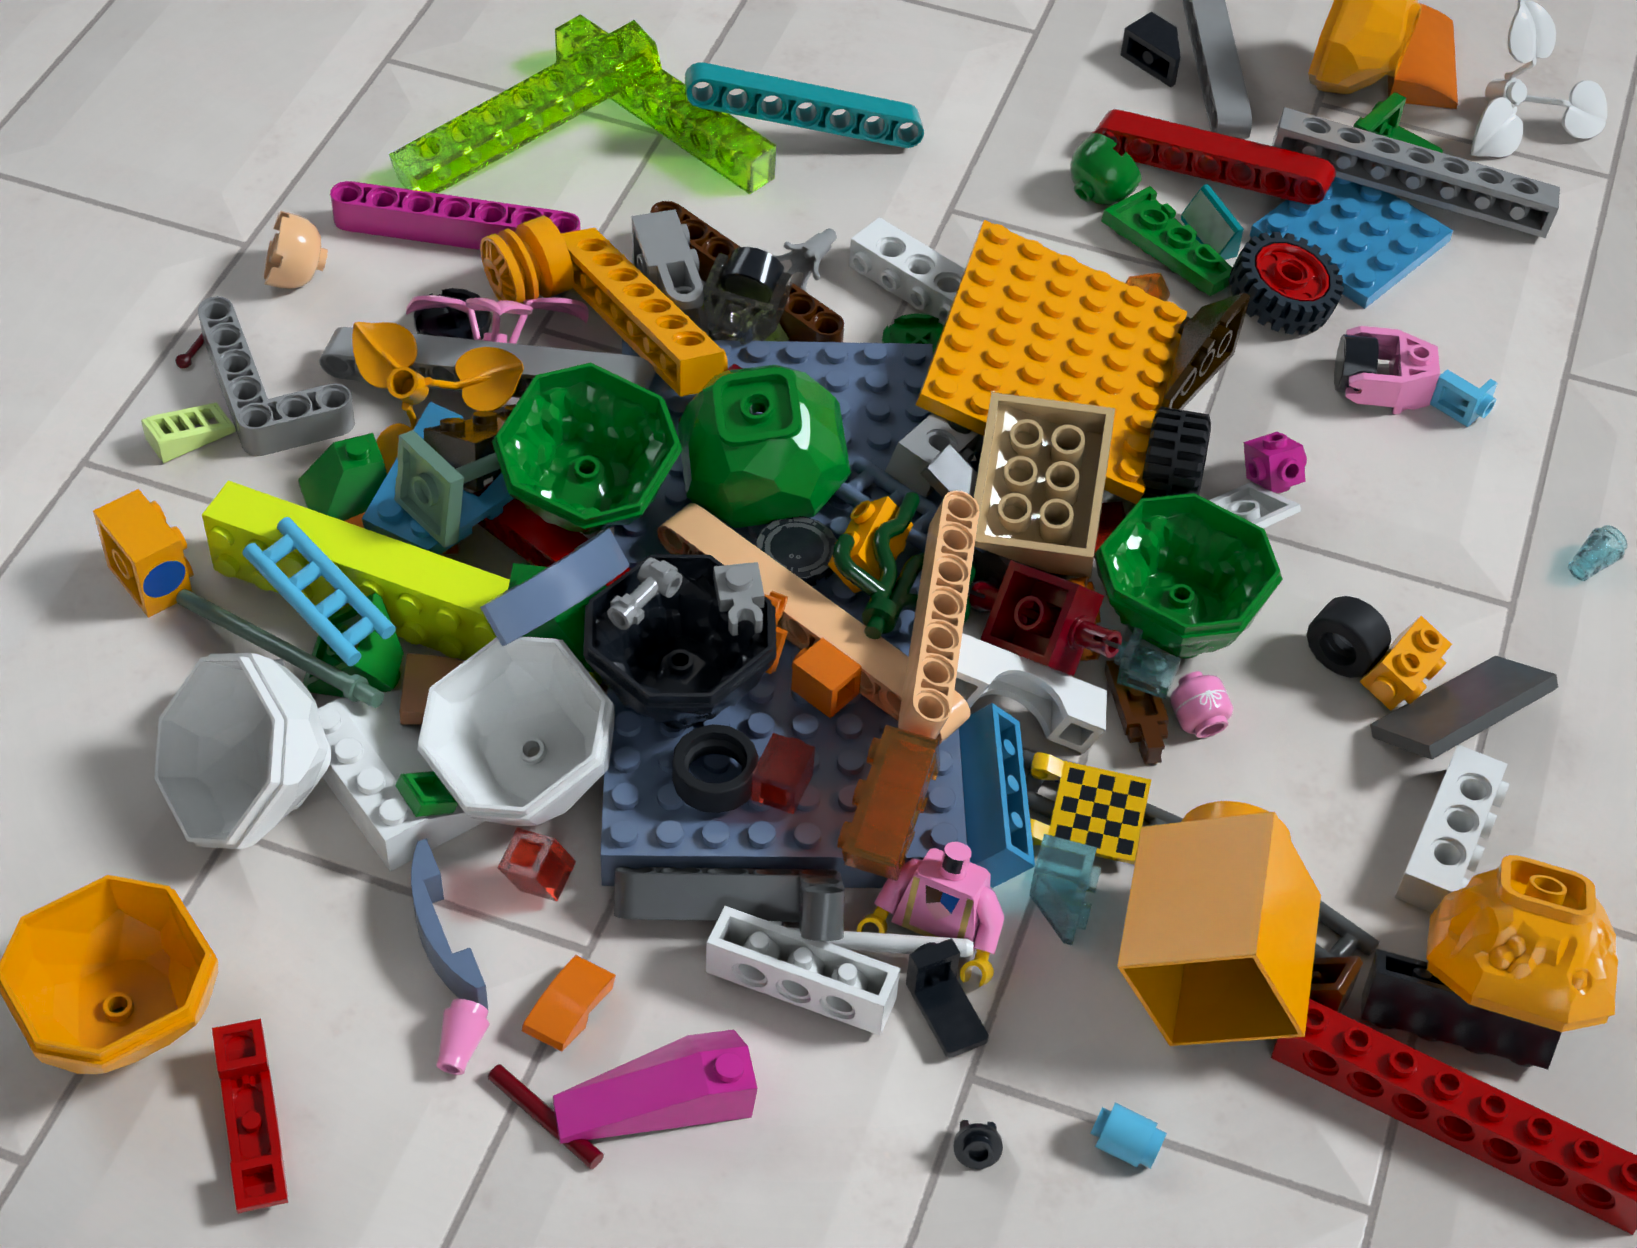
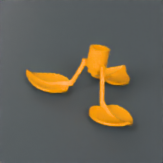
M355 322L353 325V353L360 374L369 384L381 389L388 388L392 396L403 401L401 408L406 411L411 423V427L402 423L392 424L383 430L377 438L376 442L384 460L387 474L398 457L399 435L412 431L418 422L413 405H417L425 400L430 387L462 389V398L470 408L477 411H495L503 407L511 399L524 370L523 362L514 354L494 347H478L465 352L457 360L455 370L460 381L451 382L432 379L431 377L425 378L409 368L414 364L417 357V343L413 334L408 329L390 322Z

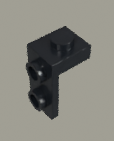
M952 938L940 943H926L917 948L913 953H910L906 985L945 1056L948 1058L982 1046L988 1042L989 1034L956 978L960 951Z

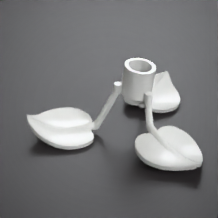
M1518 0L1517 10L1511 21L1507 39L1508 50L1511 56L1517 62L1526 64L1513 72H1506L1504 75L1505 79H1493L1488 83L1485 97L1489 104L1485 107L1474 134L1470 153L1472 156L1505 157L1516 151L1523 135V123L1515 115L1517 112L1516 106L1521 102L1567 107L1562 117V126L1568 134L1575 138H1592L1598 135L1605 127L1607 102L1602 88L1593 81L1576 83L1570 91L1568 101L1527 95L1526 85L1521 80L1516 79L1517 76L1534 67L1537 63V58L1549 57L1555 46L1556 29L1554 22L1548 12L1533 1Z

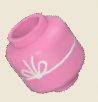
M1200 671L1186 674L1179 679V686L1172 692L1170 703L1181 728L1186 733L1196 734L1198 738L1210 737L1223 731L1228 726L1227 720L1233 713V705L1223 682L1217 676L1203 675Z

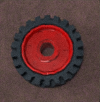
M1267 232L1261 233L1259 237L1254 236L1245 244L1232 267L1229 278V285H1232V296L1241 293L1250 295L1246 314L1249 317L1259 316L1257 322L1265 326L1266 322L1272 323L1271 330L1279 332L1281 327H1284L1285 334L1291 335L1296 330L1299 335L1307 334L1309 330L1315 332L1330 318L1344 290V286H1341L1343 277L1342 275H1337L1339 272L1338 266L1336 264L1329 265L1332 258L1327 253L1321 256L1319 254L1321 248L1315 244L1311 248L1308 247V240L1302 237L1298 242L1295 241L1294 234L1286 233L1284 238H1282L1280 232H1272L1270 236Z

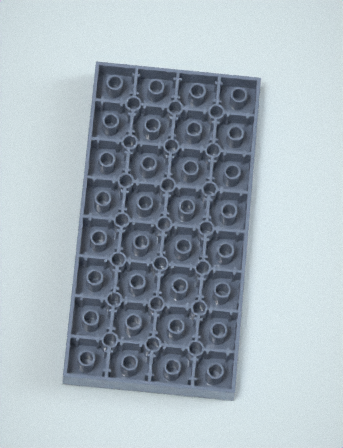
M622 339V354L640 357ZM713 340L720 348L724 349L728 360V368L736 364L741 368L779 365L805 372L835 396L840 403L851 472L845 483H848L858 475V473L852 470V465L860 456L885 471L898 442L931 414V412L915 404L933 358L932 344ZM655 372L648 390L662 396L665 400L679 438L678 420L682 417L686 406L698 393L680 397ZM756 412V413H754L753 415H760V414H763V413H762V412ZM681 453L670 469L654 501L646 508L643 515L629 525L614 526V537L630 565L628 568L630 569L651 554H670L658 538V527L689 503H693L686 497ZM872 484L862 492L873 501L891 495L875 484ZM936 490L926 497L939 506L943 500ZM833 495L819 512L810 518L818 520L830 528L838 540L851 521L850 515L854 507ZM916 511L911 522L914 523L923 515ZM723 522L753 545H755L760 531L768 525L762 524L733 528ZM906 542L904 550L895 560L898 571L897 578L903 565L911 556L923 553L908 542ZM922 571L918 573L910 591L912 594H918ZM835 572L826 580L824 577L817 580L816 585L811 586L863 623L862 613L871 597L864 591L853 593ZM911 610L902 611L895 628L891 632L881 635L882 638L907 656H909L915 612ZM787 639L785 640L779 663L774 673H764L759 683L744 695L735 706H729L713 719L698 722L686 729H674L662 722H654V719L636 714L632 708L624 707L614 691L608 686L607 696L614 704V731L609 768L604 773L601 832L602 886L615 885V869L619 867L636 869L643 867H675L681 869H828L840 872L844 888H883L889 875L894 870L911 859L923 860L929 849L937 848L944 851L945 846L950 842H960L967 845L959 728L940 745L913 746L901 737L898 731V721L860 693L833 717H827L791 690V665L801 649ZM711 724L726 725L743 732L754 743L759 756V780L756 790L746 803L735 810L722 813L702 812L688 806L677 795L672 781V761L675 746L685 734L693 729ZM768 750V759H767V764H766L767 755L765 756V758H764V755H765L766 751ZM710 754L701 756L691 762L689 772L701 781L719 784L731 781L742 773V766L735 759L726 755Z

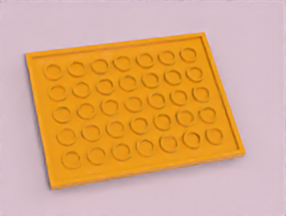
M984 220L978 231L915 405L983 436L985 434L991 392L1115 408L1104 490L1137 504L1143 496L1146 487L1142 477L1153 419L1156 412L1162 406L1182 336L1178 333V330L1187 317V311L1179 308L1172 302L1163 301L1147 294L1137 286H1130L1116 280L1104 271L1094 270L1083 265L1071 256L1061 255L1052 251L1038 241L1028 240L1009 231L1002 225Z

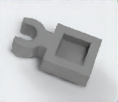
M758 562L714 566L713 579L719 611H729L728 630L731 635H738V622L742 620L751 621L754 624L755 633H761L763 613L760 608H764L765 595Z

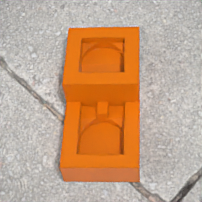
M575 955L541 995L524 1021L521 1031L562 1052L586 1028L589 1013L613 989L616 975Z

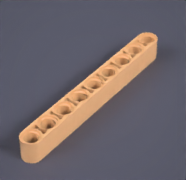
M689 503L658 527V538L670 554L711 555L723 565L758 562L764 594L770 595L771 591H775L788 596L785 610L777 623V627L788 631L786 639L802 650L810 648L823 637L862 666L860 694L897 721L899 720L908 656L882 637L879 639L867 637L864 632L866 626L701 506ZM954 690L951 714L931 745H940L964 724L971 715L968 703L956 690Z

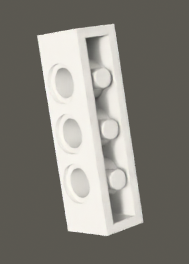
M880 217L851 238L849 267L908 302L914 308L939 318V322L943 326L945 325L965 268Z
M1457 745L1395 898L1433 913L1445 895L1465 888L1470 880L1464 878L1466 870L1476 871L1485 849L1477 845L1478 839L1482 837L1488 840L1497 815L1489 812L1492 805L1500 808L1510 784L1502 781L1507 763Z
M724 906L707 941L706 973L880 1036L897 999L901 968L826 941L804 939L798 931Z

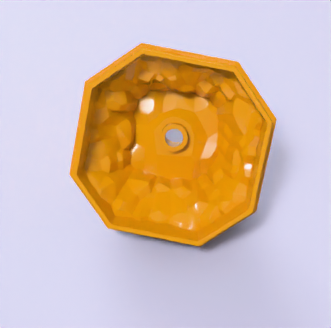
M1508 855L1502 858L1500 866L1496 869L1473 876L1465 888L1445 895L1441 903L1430 915L1426 959L1428 960L1427 970L1469 1005L1559 1032L1605 1024L1609 1016L1615 1015L1618 971L1616 934L1604 907L1596 898L1594 883L1584 875L1523 856Z

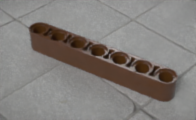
M661 201L653 205L650 213L676 209L680 223L687 224L690 235L689 247L690 249L695 248L699 258L698 273L701 280L715 290H718L721 287V278L724 273L719 271V267L721 264L727 265L732 251L740 246L675 202ZM783 277L782 282L787 283L785 290H778L776 298L771 305L766 307L747 305L752 313L770 308L790 342H843L845 324L843 318L785 277Z

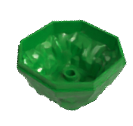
M591 362L536 375L492 440L509 495L521 501L526 509L541 516L545 522L555 524L568 531L582 532L585 535L595 534L614 526L629 525L636 519H639L646 508L654 501L670 469L683 450L667 404L662 396Z
M1195 493L1141 499L1095 552L1098 576L1104 586L1109 604L1114 608L1115 613L1120 616L1121 623L1128 626L1130 631L1136 636L1175 657L1183 659L1193 658L1202 653L1214 652L1231 645L1243 631L1250 627L1269 597L1283 580L1265 529Z

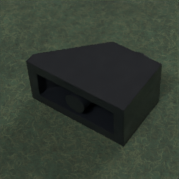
M1151 11L1125 27L1120 56L1169 87H1173L1176 84L1181 58L1177 27Z

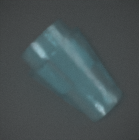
M1610 525L1593 529L1573 560L1568 564L1571 574L1578 580L1586 581L1621 560L1628 546L1625 536L1617 528Z

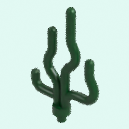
M914 492L906 493L895 517L882 523L874 533L872 546L874 556L880 568L879 580L875 579L851 559L850 553L855 543L852 535L842 534L834 546L833 558L838 571L847 580L871 596L862 613V621L866 626L864 632L871 639H879L882 634L891 632L895 628L902 611H916L918 594H912L910 591L918 573L922 571L925 553L911 556L903 565L897 578V566L889 545L891 538L904 533L916 512L920 498ZM973 565L971 568L969 588L976 573L975 567ZM969 593L967 597L964 624L969 619V614L971 610Z

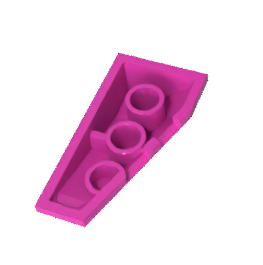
M733 1029L687 1035L554 1095L552 1101L559 1142L562 1144L578 1139L591 1140L752 1118L758 1087L748 1045Z

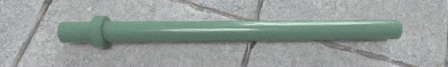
M183 589L178 593L176 601L179 605L343 691L345 698L353 702L362 701L373 708H377L382 704L384 700L383 692L370 686L366 678L358 674L351 676L187 589Z

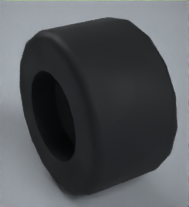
M1341 596L1332 599L1309 624L1306 634L1309 648L1316 659L1327 669L1349 678L1362 677L1367 674L1387 652L1392 639L1390 628L1384 617L1372 605L1351 596Z

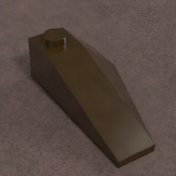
M1241 293L1202 306L1192 318L1186 317L1178 330V333L1182 336L1161 407L1183 410L1234 355L1250 295Z

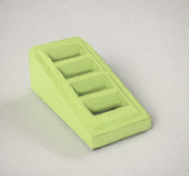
M217 402L157 414L141 420L145 439L163 463L236 432L235 426ZM215 418L218 423L210 424L208 420ZM200 424L202 427L195 428V425Z

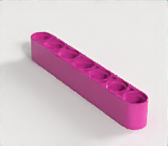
M353 181L337 183L330 190L334 223L339 229L350 232L480 250L482 238L494 233L498 235L500 231L508 228L516 232L517 225L543 215L552 220L560 233L581 230L578 216L565 211Z

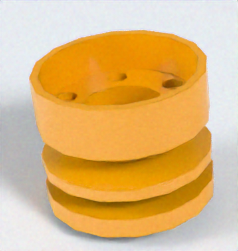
M543 215L517 225L516 232L508 228L500 231L498 235L494 233L482 238L480 251L484 271L499 301L508 300L523 304L524 300L537 299L539 295L549 298L572 289L574 269L571 256L559 229L548 217Z

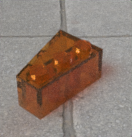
M885 725L881 739L874 737L871 742L866 763L872 766L867 780L859 779L856 785L852 805L857 806L853 821L844 822L837 847L843 849L844 865L897 881L915 836L914 828L920 813H924L928 798L925 796L931 779L936 781L940 771L939 740Z

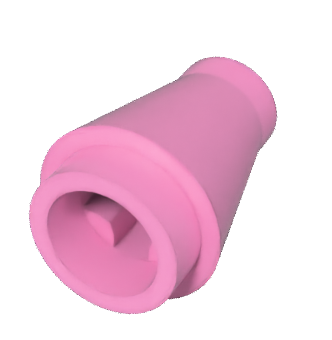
M454 999L450 1008L444 1010L440 1053L436 1064L440 1070L454 1075L464 1074L467 1063L490 1025L487 1020L488 1010L483 1005L466 999Z

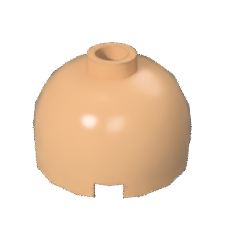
M280 211L273 229L279 230V233H275L273 241L270 240L264 270V279L266 280L264 284L277 288L294 289L302 287L311 281L316 270H324L328 250L321 248V235L316 226L308 219L293 213Z

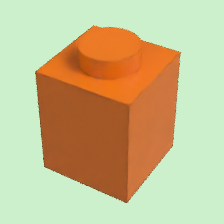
M823 637L810 648L802 649L795 656L791 665V690L827 717H833L860 693L862 666Z

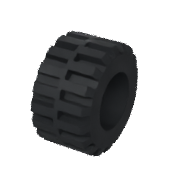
M1167 407L1159 408L1153 419L1142 477L1146 487L1141 499L1192 493L1200 494L1211 432L1209 414Z

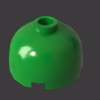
M1092 133L1078 146L1072 156L1070 172L1075 184L1074 191L1082 200L1086 202L1091 200L1096 204L1113 205L1131 195L1139 186L1138 184L1141 182L1142 176L1132 157L1127 152L1120 156L1113 149L1117 143L1102 134Z

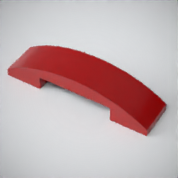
M261 1018L212 1028L229 1141L230 1167L237 1213L288 1203L277 1111Z

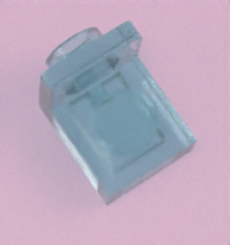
M1135 627L1129 641L1122 639V644L1118 646L1119 651L1115 655L1114 664L1120 665L1117 683L1166 699L1178 672L1181 659L1142 646L1141 640L1144 630Z

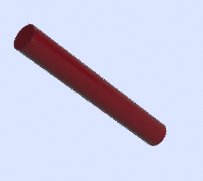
M501 1064L496 1065L490 1071L488 1080L559 1141L554 1110ZM586 1139L562 1143L590 1169H594L604 1158V1154Z

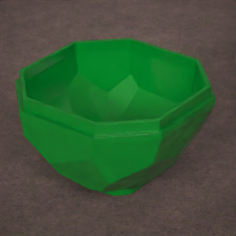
M779 365L727 370L715 375L686 406L678 424L679 441L683 449L681 457L686 497L733 528L769 524L777 519L799 516L814 517L851 474L840 403L835 396L805 372ZM756 412H762V413H763V414H760V415H753V414L756 413Z

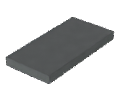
M1495 655L1422 695L1411 704H1406L1370 724L1372 737L1423 757L1434 759L1558 688L1557 675Z

